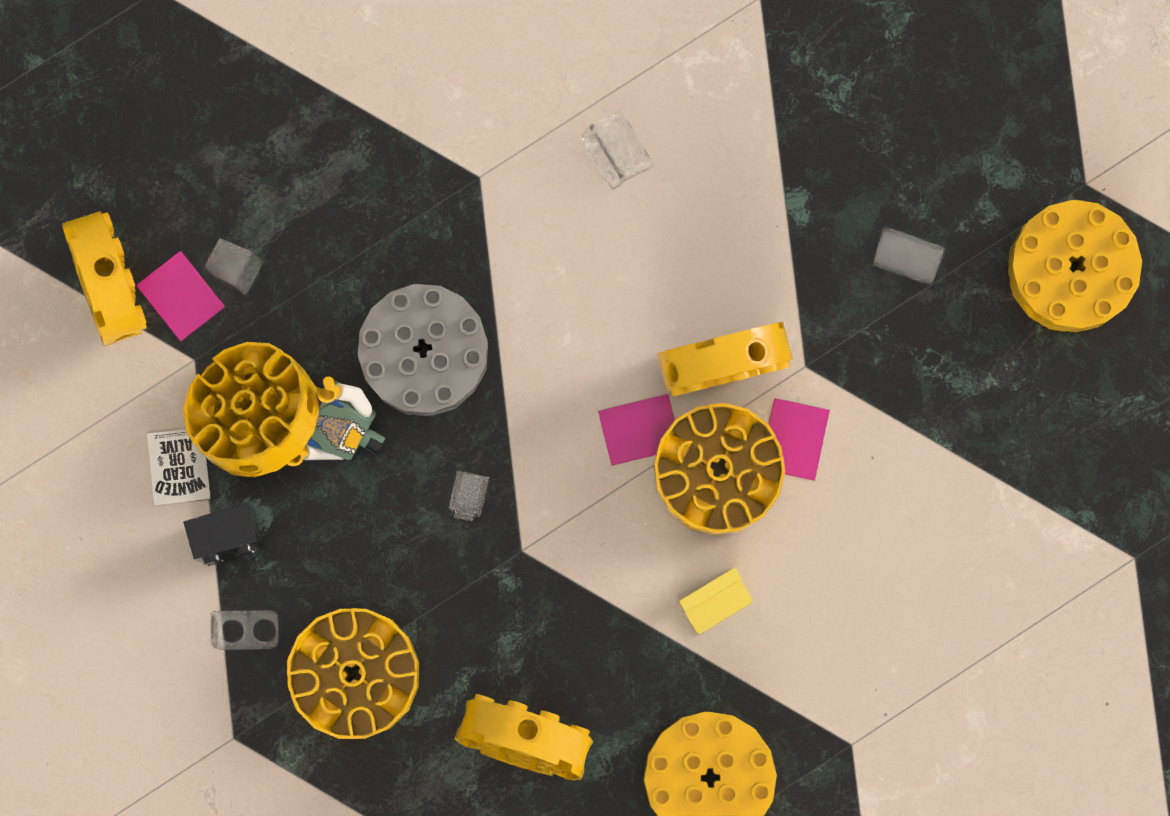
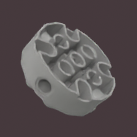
M413 284L391 291L371 308L360 329L358 359L366 382L384 403L407 415L434 416L456 409L475 392L487 369L488 342L480 316L462 296L442 286ZM421 343H426L428 348H432V350L427 351V357L421 358L420 354L415 352V350L420 348Z

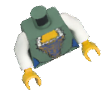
M331 377L323 379L325 389L316 388L318 398L322 403L319 407L315 431L301 453L287 463L289 466H297L302 463L303 459L351 460L359 446L374 454L378 453L385 437L369 429L377 413L372 409L362 389L341 384L337 381L334 382Z

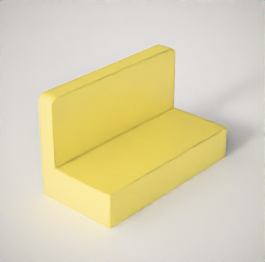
M735 567L678 602L697 634H702L753 602Z

